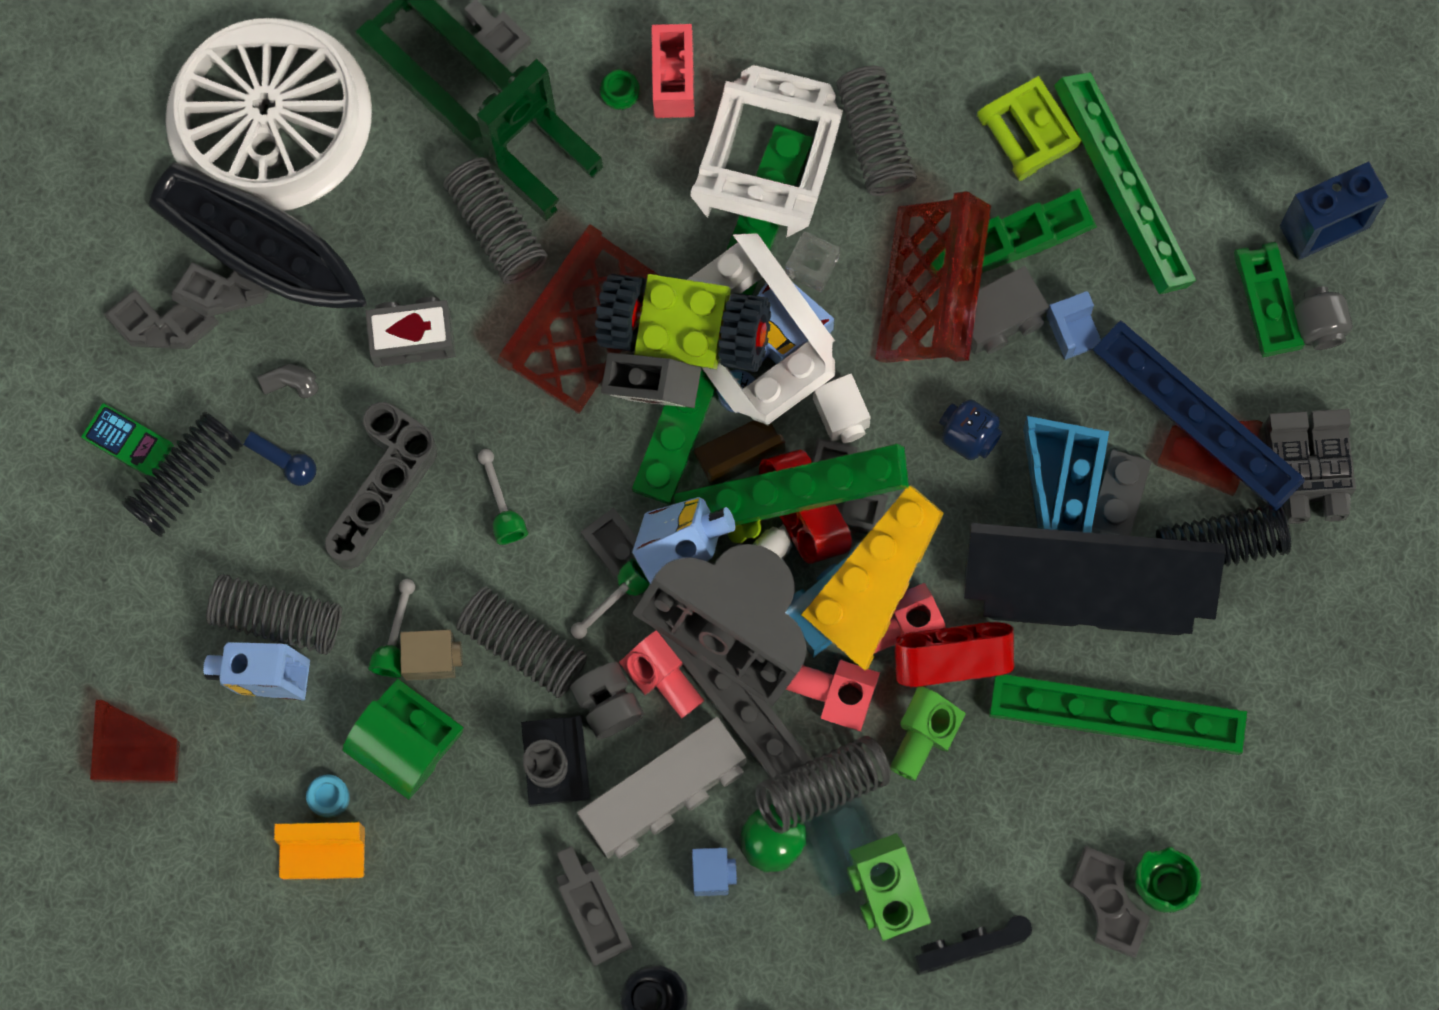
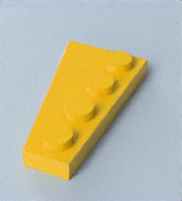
M909 485V488L902 492L801 614L863 670H868L874 658V652L891 623V617L910 584L908 582L918 562L921 561L944 514L912 485Z

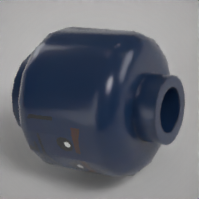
M972 399L963 401L959 407L952 403L939 421V424L944 427L941 436L942 443L967 460H975L979 456L985 459L991 453L1003 431L998 429L1000 424L999 417Z

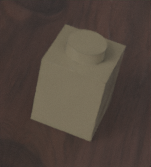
M451 630L400 632L401 674L405 680L456 678L455 667L463 666V649L461 641L455 642V637Z

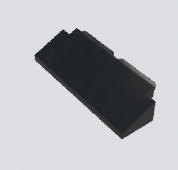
M971 523L965 565L964 599L984 600L983 617H989L992 620L1071 627L1089 625L1099 629L1166 635L1192 634L1195 618L1216 620L1225 559V544Z

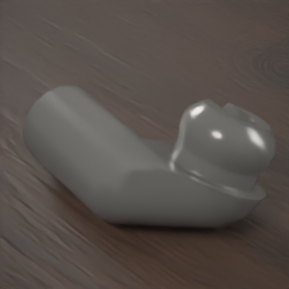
M286 364L257 376L265 395L289 386L296 388L299 397L305 399L314 396L319 390V386L315 382L316 375L311 370L294 364Z

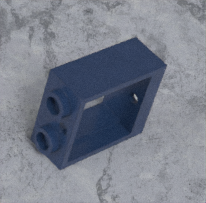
M1368 161L1295 194L1280 224V228L1297 260H1301L1369 229L1389 196ZM1332 185H1340L1341 190L1338 192L1334 191Z

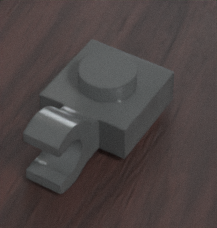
M474 0L464 9L467 13L465 18L480 31L474 37L504 66L508 65L531 44L530 37L504 11L494 18L478 0Z

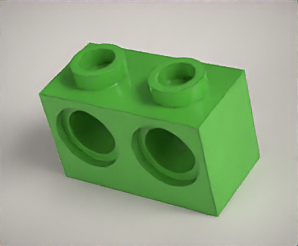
M897 833L849 850L853 865L847 867V872L855 892L863 891L866 903L860 905V910L868 930L876 928L882 941L931 923L906 847ZM888 863V868L883 874L879 876L870 875L871 869L876 864ZM901 901V905L896 912L891 914L883 913L888 903Z

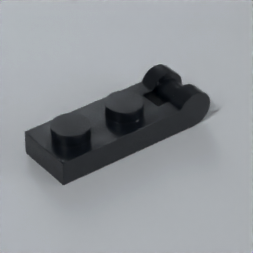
M1017 915L1012 917L1003 929L987 933L984 926L962 933L963 941L946 946L945 939H941L920 946L922 954L914 957L918 975L920 976L1022 944L1031 935L1032 924L1027 917Z

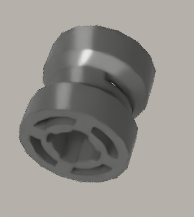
M539 740L532 743L523 755V766L526 774L535 785L542 788H551L560 784L568 772V762L562 748L550 740Z

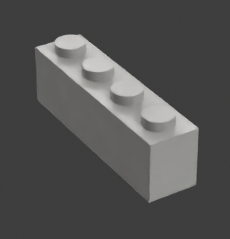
M717 716L578 811V816L607 859L613 855L621 859L640 845L636 839L651 830L653 835H656L669 827L675 821L671 815L686 806L688 811H691L710 797L706 792L719 782L723 787H726L744 774L741 767L747 764L746 756Z

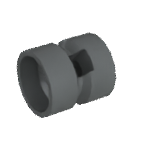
M618 662L598 667L578 678L570 686L580 708L589 710L586 719L597 740L608 738L634 725L645 716L634 693H626L625 689L628 686V681ZM608 693L611 694L612 697L601 702V697Z

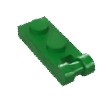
M1275 241L1262 244L1261 249L1251 251L1248 247L1236 249L1234 251V258L1241 276L1262 358L1302 350L1304 341L1300 335L1294 312L1295 307L1277 243ZM1265 264L1268 272L1256 274L1254 266Z

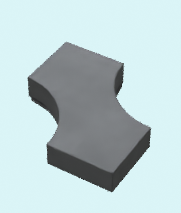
M1085 846L1069 887L1080 892L1094 910L1097 921L1095 943L1135 958L1151 917L1136 908L1125 891L1123 884L1125 861Z

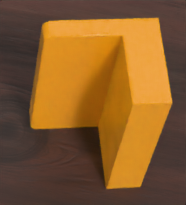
M360 822L275 824L274 841L280 845L279 876L281 879L362 878L364 876L365 827Z

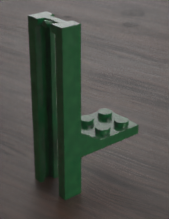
M393 0L374 19H368L355 31L359 44L478 157L487 158L491 169L545 221L558 211L554 205L559 202V198L508 151L507 144L532 121L591 178L603 168L602 157L557 116L548 69L539 60L535 59L528 67L523 65L512 73L437 1ZM401 9L405 12L414 9L500 91L498 95L493 93L482 102L478 110L479 113L476 114L478 121L380 29L386 23L390 25L396 19L395 15Z

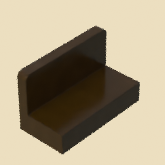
M753 420L693 451L707 480L712 486L724 483L760 465L763 459L785 453V440L782 434H777L772 423L767 425Z

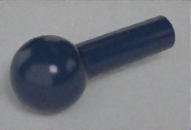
M252 431L243 444L245 447L284 469L286 479L293 485H307L316 476V464L306 454H295L292 456Z

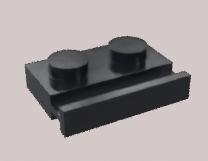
M582 715L571 718L562 717L521 722L524 753L532 743L539 740H550L562 748L568 762V772L564 780L551 788H542L535 785L526 774L529 806L591 800Z

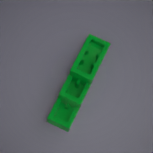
M1078 188L1042 205L1040 202H1037L1003 219L998 215L926 249V252L940 286L944 287L1044 251L1097 228V225L1083 192Z

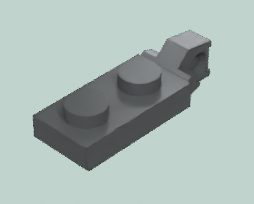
M1112 449L1098 494L1091 533L1131 535L1152 461Z
M572 846L558 852V858L565 871V874L556 878L560 885L558 888L593 965L597 966L632 949L633 946L597 869H594L591 862L581 866Z

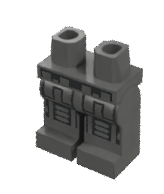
M1350 409L1312 411L1309 418L1307 411L1269 414L1264 424L1267 446L1305 479V482L1282 505L1288 524H1300L1310 520L1309 502H1323L1325 521H1344L1350 515V498L1356 490L1349 427L1351 425Z

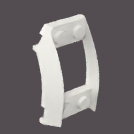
M752 65L742 71L741 77L734 82L726 81L710 140L699 168L696 183L691 190L692 199L707 218L713 207L787 226L786 238L809 226L827 171L843 110L838 109L835 103L836 95L831 84ZM744 103L819 122L800 187L725 169Z
M758 233L737 234L733 236L738 243L687 280L728 286L731 288V296L734 293L744 292L761 278H764L808 339V342L743 389L729 369L721 365V358H719L717 370L702 367L735 414L739 412L750 416L753 420L768 425L835 376V360L832 357V343L835 340Z

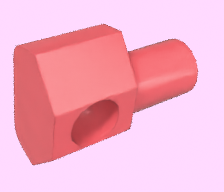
M925 583L906 590L874 654L895 645V639L902 634L946 628L943 617ZM920 610L927 613L930 621L923 627H914L909 624L906 618L911 612Z
M657 630L641 641L619 662L644 695L657 687L681 719L705 701L679 668L683 665L682 661Z
M843 660L839 661L834 675L802 665L786 690L825 702L821 719L861 732L880 672L870 669L863 670L860 666ZM848 686L855 687L861 692L862 699L857 704L847 705L839 698L840 690Z

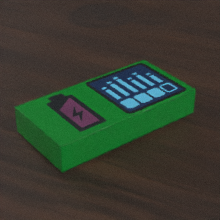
M104 403L81 436L87 443L139 473L153 477L155 475L152 473V468L159 469L158 461H165L164 454H169L170 448L174 447L173 443Z

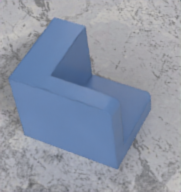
M1088 291L1049 306L1046 317L1064 359L1093 350L1101 341L1091 317L1094 304Z

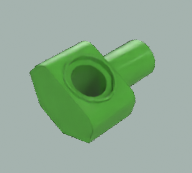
M921 686L918 687L901 720V727L906 731V734L890 765V770L908 780L916 781L932 746L946 752L949 750L966 713L938 693Z

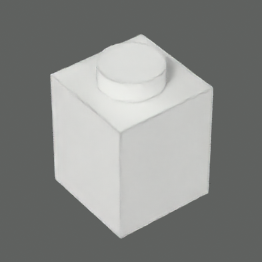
M852 374L823 384L813 392L814 403L832 442L842 439L843 443H849L866 434L864 429L870 427L871 417Z

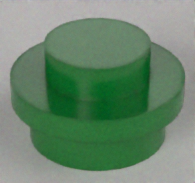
M624 70L610 72L601 82V98L607 106L613 109H627L634 105L639 98V82L630 72Z

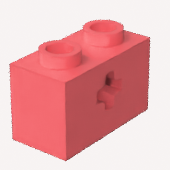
M692 24L652 25L654 118L694 117Z

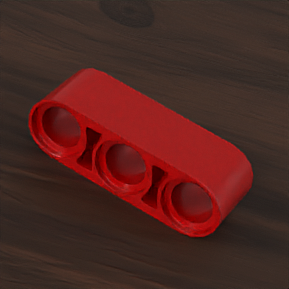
M800 449L763 459L759 465V475L809 464L812 461L805 451ZM836 504L779 516L801 557L809 564L850 551L852 544L851 534Z
M986 622L902 634L895 639L896 681L904 686L920 687L1008 674L1014 669V629L1010 624L1004 622Z

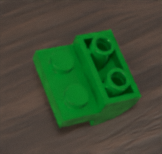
M397 678L377 702L373 700L365 709L347 736L342 751L409 800L434 772L438 761L462 735L464 727Z

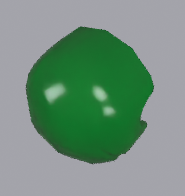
M772 803L769 805L772 815L783 828V821ZM758 808L748 817L742 827L740 835L741 852L751 866L763 872L783 871L789 868L801 855L806 845V826L804 823L802 825L797 823L794 829L789 827L787 832L783 834L777 833L768 826ZM797 813L798 820L801 821V818Z
M1171 847L1154 852L1147 851L1136 867V890L1143 902L1155 911L1174 913L1186 909L1195 902L1201 889L1199 868L1190 856ZM1166 874H1169L1158 886L1160 878Z

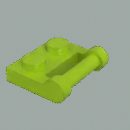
M1039 76L987 104L976 114L983 126L988 125L1014 165L1012 171L1018 181H1022L1040 168L1078 148L1081 143L1080 138ZM1009 110L1036 151L1035 154L1028 158L1001 117L1002 114Z

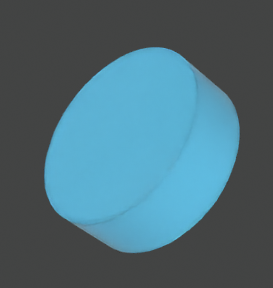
M322 775L315 778L308 786L306 792L309 808L316 815L323 818H333L340 815L347 808L350 799L348 787L340 778L334 775Z

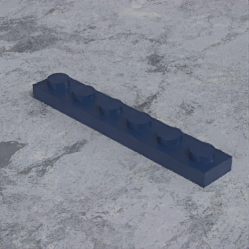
M1120 320L1093 349L1096 356L1275 511L1305 482L1304 477L1123 321Z

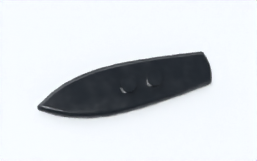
M172 163L157 180L149 199V206L194 243L244 278L286 299L312 306L328 308H359L366 306L367 302L359 284L344 260L323 238L291 215L249 193L180 163Z

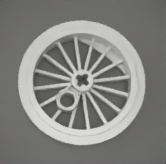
M260 18L242 21L218 31L205 40L180 69L172 85L167 103L166 130L168 141L177 163L202 172L220 182L234 186L282 211H287L307 205L321 198L340 184L354 168L365 148L370 132L372 118L371 97L365 76L354 57L340 42L324 31L302 22L287 19ZM271 46L287 47L270 83ZM245 47H263L262 86L259 85ZM298 48H306L315 53L283 82ZM239 49L254 89L242 80L221 58L233 50ZM324 60L335 71L334 74L293 89ZM216 64L246 94L203 78V76ZM338 84H341L343 87L344 99L340 101H297ZM197 86L235 101L192 102ZM271 104L272 107L268 109L267 114L261 115L260 112L265 110V105ZM294 112H343L339 128L335 129ZM190 113H232L192 130L190 129ZM286 120L331 137L333 140L327 149L320 154ZM236 125L206 154H201L194 144L196 140ZM282 128L315 161L299 171H294L278 129ZM247 132L228 172L212 164ZM265 141H271L276 144L274 150L268 155H258L256 153L257 147ZM248 154L253 164L259 168V177L256 180L238 177ZM284 160L288 175L267 179V170L278 167Z

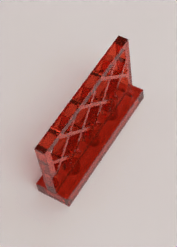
M965 191L954 193L951 200L898 207L875 360L890 363L947 357L955 362L969 361L991 210L990 204ZM951 212L949 227L943 233L937 225L947 213ZM921 216L925 222L910 237L908 234L910 218ZM932 231L938 239L924 254L918 246ZM946 248L944 264L937 272L931 263ZM913 252L919 261L905 275L903 273L904 261ZM927 270L932 278L918 293L912 284ZM940 287L938 304L931 310L926 301ZM908 291L913 299L899 313L897 311L898 300ZM921 308L926 317L912 331L907 322ZM934 326L932 346L924 347L920 340ZM902 329L907 338L896 350H891L892 338Z
M591 224L588 225L499 354L497 364L509 371L513 370L577 414H580L603 380L606 361L587 366L583 344L597 342L598 339L596 335L581 338L577 317L595 314L597 307L576 310L572 294L577 288L594 285L597 304L600 306V284L604 283V281L607 282V276L598 277L595 261L603 250L618 260L619 275L643 276L645 279H647L648 274L660 276L602 236L603 232ZM625 265L634 271L626 273ZM591 270L592 279L583 280L588 271ZM568 302L570 311L560 313ZM571 318L576 339L553 343L550 330L552 323L555 320ZM546 334L547 344L537 346ZM577 345L581 367L559 371L554 349ZM607 348L608 353L620 354L622 352L619 349ZM549 350L553 372L537 375L524 366L532 353ZM599 370L590 383L588 372ZM583 373L586 390L578 402L563 392L560 377ZM554 378L556 387L546 380Z

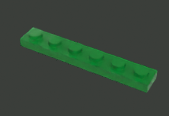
M1092 73L1062 77L1054 84V87L1158 294L1188 288L1197 280Z
M894 444L674 494L675 504L699 497L704 499L710 512L727 507L732 513L736 526L909 488L904 446Z
M999 675L994 678L989 717L1241 755L1243 753L1247 711L1011 675Z

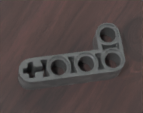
M378 402L371 405L363 416V424L371 441L386 452L328 532L325 539V547L329 556L337 566L343 569H353L364 562L437 457L438 448L431 431L395 406L386 402ZM390 418L394 420V424L389 431L384 433L374 431V426L380 419ZM413 441H427L428 446L423 453L413 455L407 452L409 444ZM401 473L404 475V480L398 487L388 488L384 486V481L389 474ZM377 506L380 508V514L375 520L371 522L360 520V515L366 507ZM355 524V526L362 533H364L365 536H361V534L358 531L354 533L353 529L351 528V525ZM341 542L345 544L352 542L355 548L352 552L348 550L341 552L338 545Z

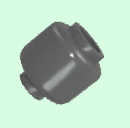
M1325 286L1316 287L1304 292L1305 299L1297 303L1294 308L1300 335L1304 343L1313 345L1315 350H1326L1345 343V336L1353 328L1345 296L1338 292H1329L1328 287Z

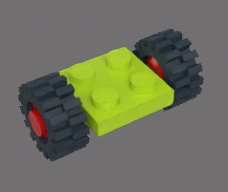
M612 273L607 276V282L604 281L602 286L603 293L600 292L599 295L600 306H597L596 310L598 318L595 320V327L598 328L595 334L598 339L597 343L601 347L633 351L634 355L673 359L697 367L717 370L719 358H721L720 363L724 367L758 371V367L761 366L762 358L765 357V345H768L769 338H767L771 326L769 324L771 305L768 302V298L734 293L730 296L731 288L728 286L648 274L647 283L645 278Z

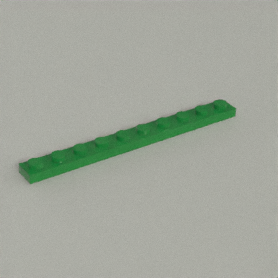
M775 125L755 177L796 187L813 144V137ZM740 215L726 251L738 243L733 235L757 233L771 251L780 224ZM759 281L741 294L753 295ZM702 367L695 407L664 406L632 486V492L671 505L717 389Z

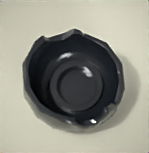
M647 965L638 968L630 974L620 992L622 1010H686L688 1005L686 984L677 972L662 965ZM659 992L661 996V1003L659 1007L656 1009Z

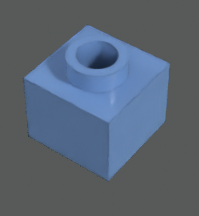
M727 848L692 849L695 896L729 895L728 884H737L736 858L727 859Z

